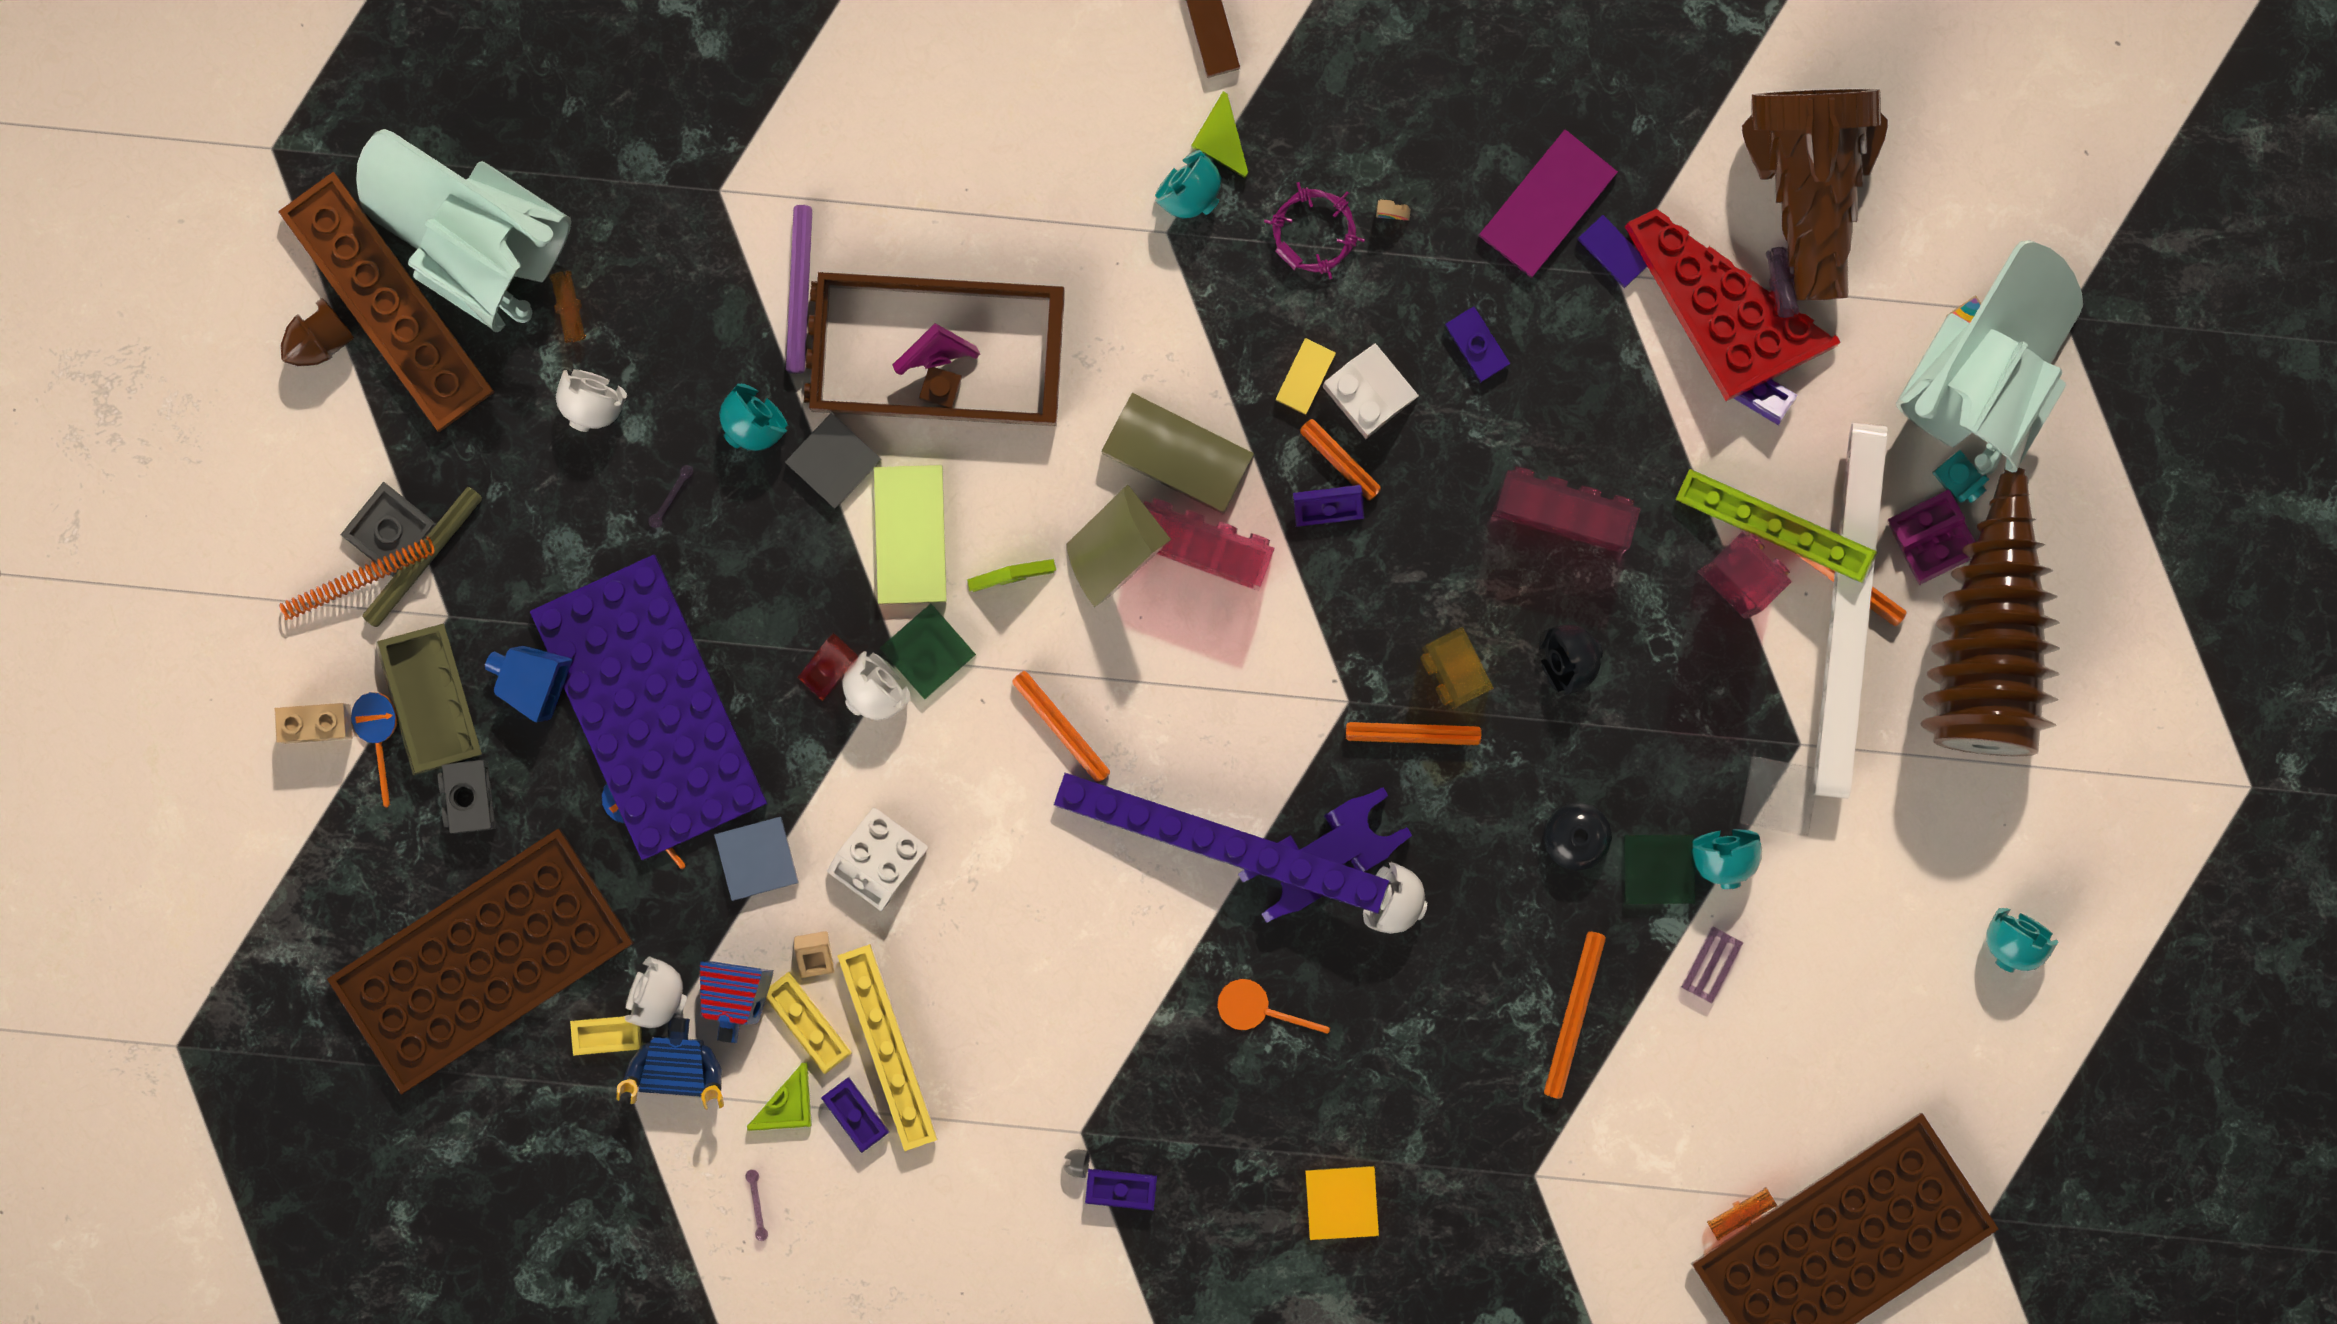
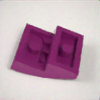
M1949 489L1888 519L1891 531L1919 585L1971 560L1962 552L1964 546L1976 541L1965 524V516Z

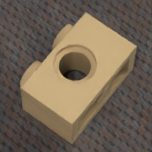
M334 703L274 708L276 741L278 743L288 744L353 739L350 704Z

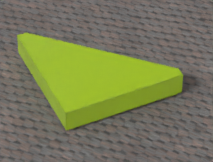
M1223 91L1191 147L1201 150L1209 158L1246 178L1248 170L1229 97Z
M1054 559L1007 566L967 579L969 591L976 592L998 584L1005 585L1026 580L1027 577L1052 574L1056 571Z
M808 1062L801 1063L747 1125V1131L812 1126Z

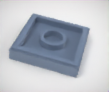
M782 817L714 834L732 901L799 883Z

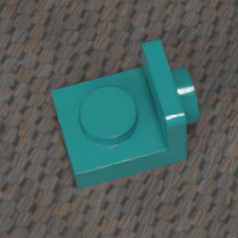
M1961 450L1957 451L1932 472L1944 488L1950 490L1958 504L1966 499L1970 503L1974 502L1987 491L1983 485L1990 480L1986 474L1982 476L1978 473V470Z

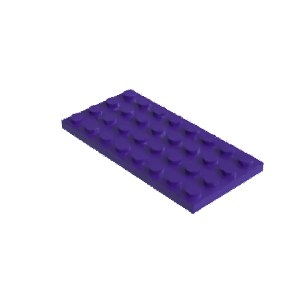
M655 554L530 611L547 651L573 660L563 687L642 861L768 804Z

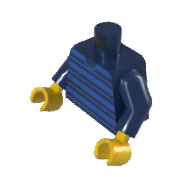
M672 1017L668 1025V1037L655 1036L652 1037L651 1041L642 1044L630 1060L623 1081L617 1086L616 1099L618 1101L622 1093L630 1092L632 1093L631 1104L636 1103L637 1087H639V1092L699 1096L702 1098L703 1106L706 1110H708L707 1103L711 1099H718L719 1109L724 1107L721 1093L722 1068L712 1049L705 1046L703 1040L688 1039L689 1018Z

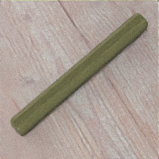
M467 487L427 535L434 546L433 556L428 555L427 559L422 558L420 562L415 561V564H409V567L403 566V569L394 575L363 613L362 617L366 622L374 627H378L481 502L482 497L479 493L470 487ZM425 538L424 542L427 546L428 551L431 553L429 542ZM420 544L421 553L425 556V551ZM415 550V551H414L415 556L419 559V555H418L417 551Z

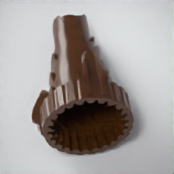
M1829 89L1752 94L1751 116L1742 125V134L1760 179H1772L1775 175L1776 203H1781L1782 231L1788 242V267H1794L1796 300L1848 298V255L1851 250L1853 222L1858 221L1857 187H1863V175H1871L1885 141L1888 128V119L1881 113L1880 89Z

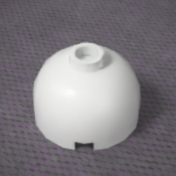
M573 369L572 374L568 375L567 370H564L556 393L557 407L562 415L570 421L569 425L572 428L588 432L589 428L599 429L610 425L617 419L626 400L627 393L619 385L616 391L607 387L606 385L609 384L610 380L591 372Z
M863 651L847 668L842 680L844 695L847 699L845 701L846 706L857 716L862 715L873 720L890 718L909 703L911 699L910 692L907 686L902 690L895 681L899 680L901 676L887 661L875 653L867 657V651Z
M1392 862L1389 863L1390 868L1383 866L1375 875L1390 881L1380 913L1376 914L1363 910L1364 923L1369 928L1389 934L1406 931L1417 920L1423 918L1427 909L1421 880L1412 871Z
M649 956L643 962V964L649 966L645 974L638 972L630 989L625 1008L632 1012L631 1015L625 1016V1020L641 1027L656 1028L669 1022L674 1013L678 1015L682 1013L687 996L682 994L683 982L680 974L667 963Z

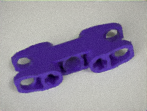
M1383 787L1370 794L1352 798L1325 814L1324 818L1332 831L1302 849L1298 848L1291 835L1278 843L1342 865L1350 860L1355 869L1364 872L1388 858L1412 834L1406 827L1390 836H1379L1369 828L1367 820L1370 809L1388 796ZM1242 870L1238 873L1242 882L1259 875L1247 870ZM1281 882L1282 896L1280 900L1265 910L1262 916L1266 922H1269L1282 915L1303 909L1321 898L1322 895Z

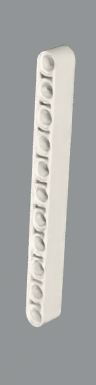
M1852 423L1848 439L1839 535L1876 551L1887 445V426ZM1874 562L1864 584L1835 571L1813 779L1814 795L1847 799L1850 796Z

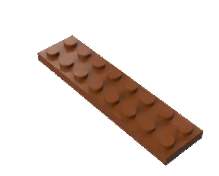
M332 172L278 211L438 432H441L494 393L492 387L336 173Z

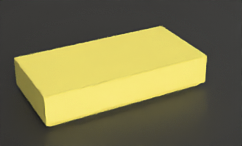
M1305 338L1275 400L1306 415L1336 352Z
M625 1016L570 1021L573 1056L639 1050L643 1044L641 1026L627 1022Z

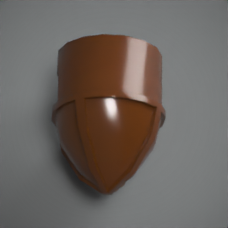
M321 298L316 302L318 310L304 321L297 314L286 327L281 342V359L283 362L295 366L318 365L330 360L332 355L352 341L354 336L329 304Z

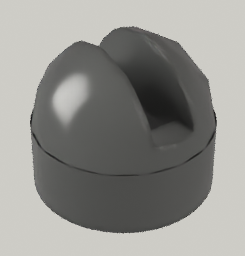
M1080 1149L1069 1151L1064 1158L1071 1159L1070 1165H1063L1065 1171L1071 1176L1086 1178L1090 1162L1089 1151Z

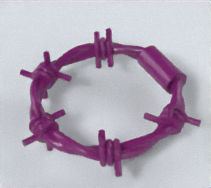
M1297 182L1298 192L1279 208L1277 213L1272 216V221L1264 219V223L1273 225V235L1277 246L1275 252L1293 270L1301 268L1310 272L1328 273L1329 279H1333L1330 269L1338 265L1351 252L1352 248L1356 246L1357 240L1365 241V239L1356 236V227L1348 206L1349 202H1346V199H1344L1349 192L1347 191L1342 197H1338L1321 190L1308 189V187L1301 189L1300 182ZM1324 197L1336 207L1337 211L1333 214L1334 217L1342 212L1348 220V234L1345 235L1344 240H1336V242L1345 245L1340 255L1334 259L1321 261L1319 254H1316L1318 264L1302 263L1303 260L1285 242L1281 241V227H1284L1285 221L1292 223V219L1285 218L1284 216L1290 205L1298 201L1304 202L1308 200L1309 206L1313 207L1311 198Z

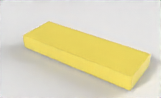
M787 972L769 987L766 1000L824 1074L852 1054V1051L790 972Z

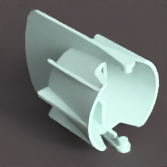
M386 129L375 132L363 147L357 163L356 182L359 202L365 214L373 221L417 249L408 261V265L415 269L413 277L490 327L494 332L501 331L505 326V323L497 313L499 307L517 322L525 323L530 321L532 317L530 303L514 298L506 290L514 276L543 282L548 277L566 243L570 232L571 218L483 161L477 163L468 179H464L394 132Z
M2034 241L2019 242L2007 259L1972 321L1968 323L1953 313L1946 317L1896 402L1897 408L1908 419L1948 446L1954 448L1971 433L1988 442L1986 450L1975 458L1976 469L1982 476L1985 474L1988 476L1996 470L2002 454L2006 457L2005 470L2010 472L2018 470L2020 463L2066 386V383L2060 379L2062 370L2052 365L2051 362L2079 317L2083 307V298L2076 276L2065 259L2051 248Z

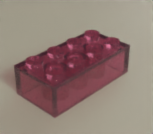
M1515 467L1512 471L1507 470L1503 475L1492 516L1619 553H1624L1630 548L1641 508L1633 506L1634 500L1616 495L1611 500L1600 497V490L1587 486H1581V489L1578 490L1567 487L1568 481L1548 476L1546 480L1534 478V471L1522 467Z
M1153 498L1152 503L1144 501L1146 508L1171 538V541L1157 555L1260 591L1275 549L1269 546V539L1253 533L1250 534L1249 538L1237 534L1238 528L1223 522H1218L1217 527L1205 523V516L1190 510H1186L1184 515L1172 511V504L1160 499Z
M1742 531L1727 541L1697 572L1746 620L1763 611L1792 581L1787 577L1790 573L1787 567L1777 558L1771 561L1762 552L1765 549L1763 543L1752 533L1747 536Z

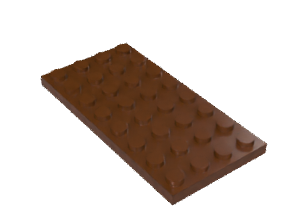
M558 828L333 974L327 980L402 1095L633 945L634 942L561 829Z
M1919 1113L1692 1262L1691 1265L1730 1324H1856L1999 1229L1923 1113Z

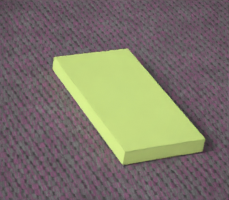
M943 466L874 467L878 604L947 602Z

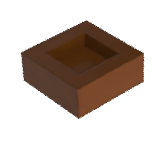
M936 367L928 368L919 399L942 407L953 408L962 375Z

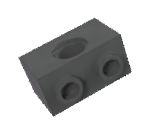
M478 760L442 765L443 773H438V785L440 793H445L447 807H442L444 827H449L452 834L496 829L488 761ZM468 787L474 794V800L468 807H462L458 802V794L463 788Z

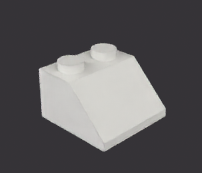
M1376 343L1349 361L1323 384L1325 391L1365 439L1370 437L1419 396Z

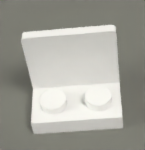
M872 808L836 853L827 872L882 912L899 885L924 855L928 847L878 809Z

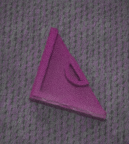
M934 323L892 366L897 374L902 375L910 368L924 366L925 369L950 364L951 359L965 356L977 359L980 352L977 346Z

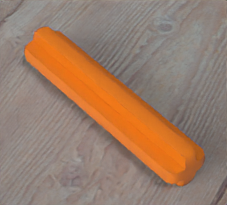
M1314 419L1308 420L1301 427L1300 433L1353 486L1361 485L1362 495L1367 500H1372L1380 492V485Z

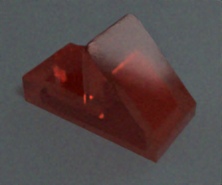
M833 633L820 647L798 678L823 701L843 680L845 672L859 656Z

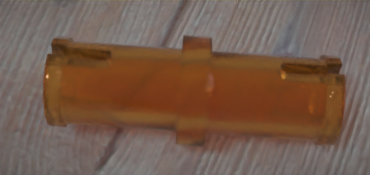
M563 271L550 275L557 302L554 305L555 313L560 315L564 341L570 343L572 342L571 339H573V342L585 339L586 334L584 333L579 311L582 308L581 300H578L576 297L572 272L565 271V275H563Z
M1767 1187L1741 1203L1738 1200L1732 1203L1734 1207L1714 1219L1708 1220L1707 1223L1719 1241L1722 1237L1743 1225L1746 1227L1752 1225L1751 1220L1777 1207V1204Z

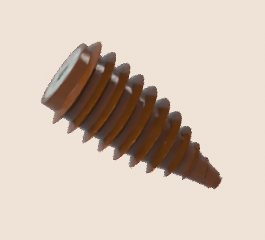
M2004 468V473L2000 474L1994 498L1989 502L1991 507L1986 520L1977 525V529L1981 532L1978 541L1968 544L1962 549V552L1971 561L1968 566L1959 567L1951 572L1952 578L1963 586L1961 590L1953 591L1943 596L1944 603L1953 608L1955 613L1954 615L1939 619L1936 622V626L1950 636L1948 640L1934 644L1931 650L1935 655L1944 659L1945 662L1944 665L1927 671L1928 678L1940 684L1941 687L1939 691L1929 693L1923 697V701L1927 705L1937 710V715L1923 720L1920 724L1924 729L1934 734L1933 742L1944 748L1984 755L2032 756L2039 752L2040 731L2057 726L2055 723L2042 717V705L2058 701L2057 698L2043 691V680L2060 675L2044 664L2045 654L2060 649V647L2045 641L2044 629L2060 624V622L2044 615L2043 603L2053 600L2058 596L2042 588L2040 577L2053 570L2039 564L2036 549L2045 544L2037 542L2035 539L2033 521L2036 519L2032 518L2028 477L2025 476V469L2018 468L2016 472H2010Z

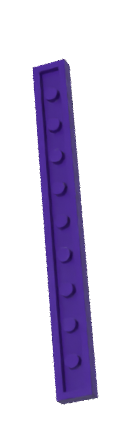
M1064 773L1054 802L1055 807L1376 914L1380 913L1390 881L1068 773Z

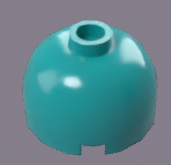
M1197 150L1182 160L1187 165L1178 171L1175 168L1172 169L1155 194L1158 198L1155 201L1165 211L1182 219L1196 217L1202 212L1207 215L1219 203V199L1216 197L1221 188L1219 171L1201 150Z
M737 384L725 398L719 412L720 423L725 432L724 438L731 446L737 449L742 447L747 450L761 451L774 445L786 433L787 430L785 428L788 424L782 412L772 401L767 398L764 404L755 397L759 391L746 384Z
M1735 829L1732 830L1733 836L1719 837L1721 831H1715L1694 839L1692 853L1696 868L1703 878L1714 884H1720L1722 889L1740 887L1741 882L1750 879L1759 868L1762 859V846L1760 836L1756 832Z
M1998 908L1986 932V942L1989 950L1997 958L1995 963L2005 971L2012 973L2015 969L2030 971L2044 965L2058 944L2057 939L2050 940L2053 933L2039 922L2022 913L2019 914V919L2008 915L2011 909Z

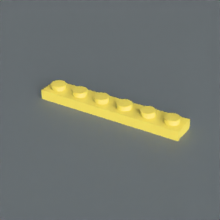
M871 944L837 955L904 1151L938 1140Z

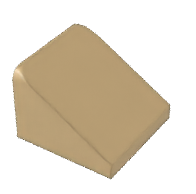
M827 931L800 935L794 938V950L801 978L835 973Z

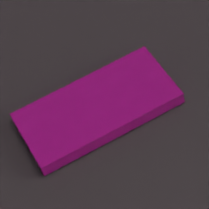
M1564 130L1481 231L1479 237L1532 279L1618 171L1567 130Z

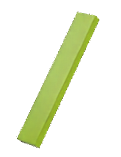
M1689 469L1675 499L1863 584L1878 553L1692 469Z

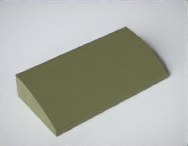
M1134 393L1129 397L1101 451L1103 455L1223 515L1254 453Z
M1127 485L1066 545L1074 574L1085 595L1095 608L1125 584L1171 541V538L1131 487Z
M444 623L377 641V652L390 697L397 712V721L413 776L442 768V765L458 763L482 755Z

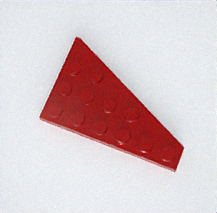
M1657 208L1626 224V231L1725 401H1729L1836 348L1841 343L1836 335L1832 337L1813 323L1815 320L1806 314L1798 312L1794 305L1774 291L1769 292L1754 282L1750 274L1736 268L1722 254L1710 246L1706 248L1689 236L1690 232L1674 224L1668 216Z

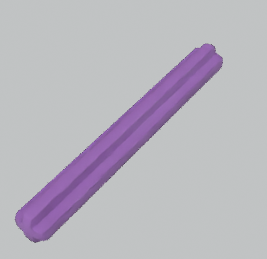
M796 205L793 208L786 370L792 374H801L805 371L812 208L808 205Z

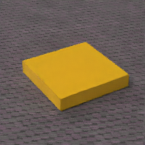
M1374 1166L1305 1170L1310 1240L1379 1236Z

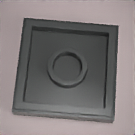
M831 412L785 463L836 510L882 459Z
M383 482L340 535L377 565V559H381L385 570L388 572L383 556L388 558L391 567L394 569V565L389 557V554L392 553L398 566L401 567L395 554L396 550L400 552L405 563L406 559L401 551L402 547L406 549L410 557L408 545H411L415 551L414 542L420 545V539L424 540L436 523L387 483ZM391 572L390 575L394 577L396 573Z

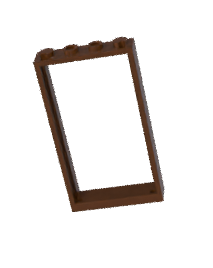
M818 272L817 281L811 282L810 300L816 301L815 315H809L808 335H814L813 349H807L806 369H812L811 383H805L804 403H809V409L812 412L820 413L832 412L837 414L1057 426L1065 289L1062 286ZM830 288L1050 300L1043 413L823 401Z

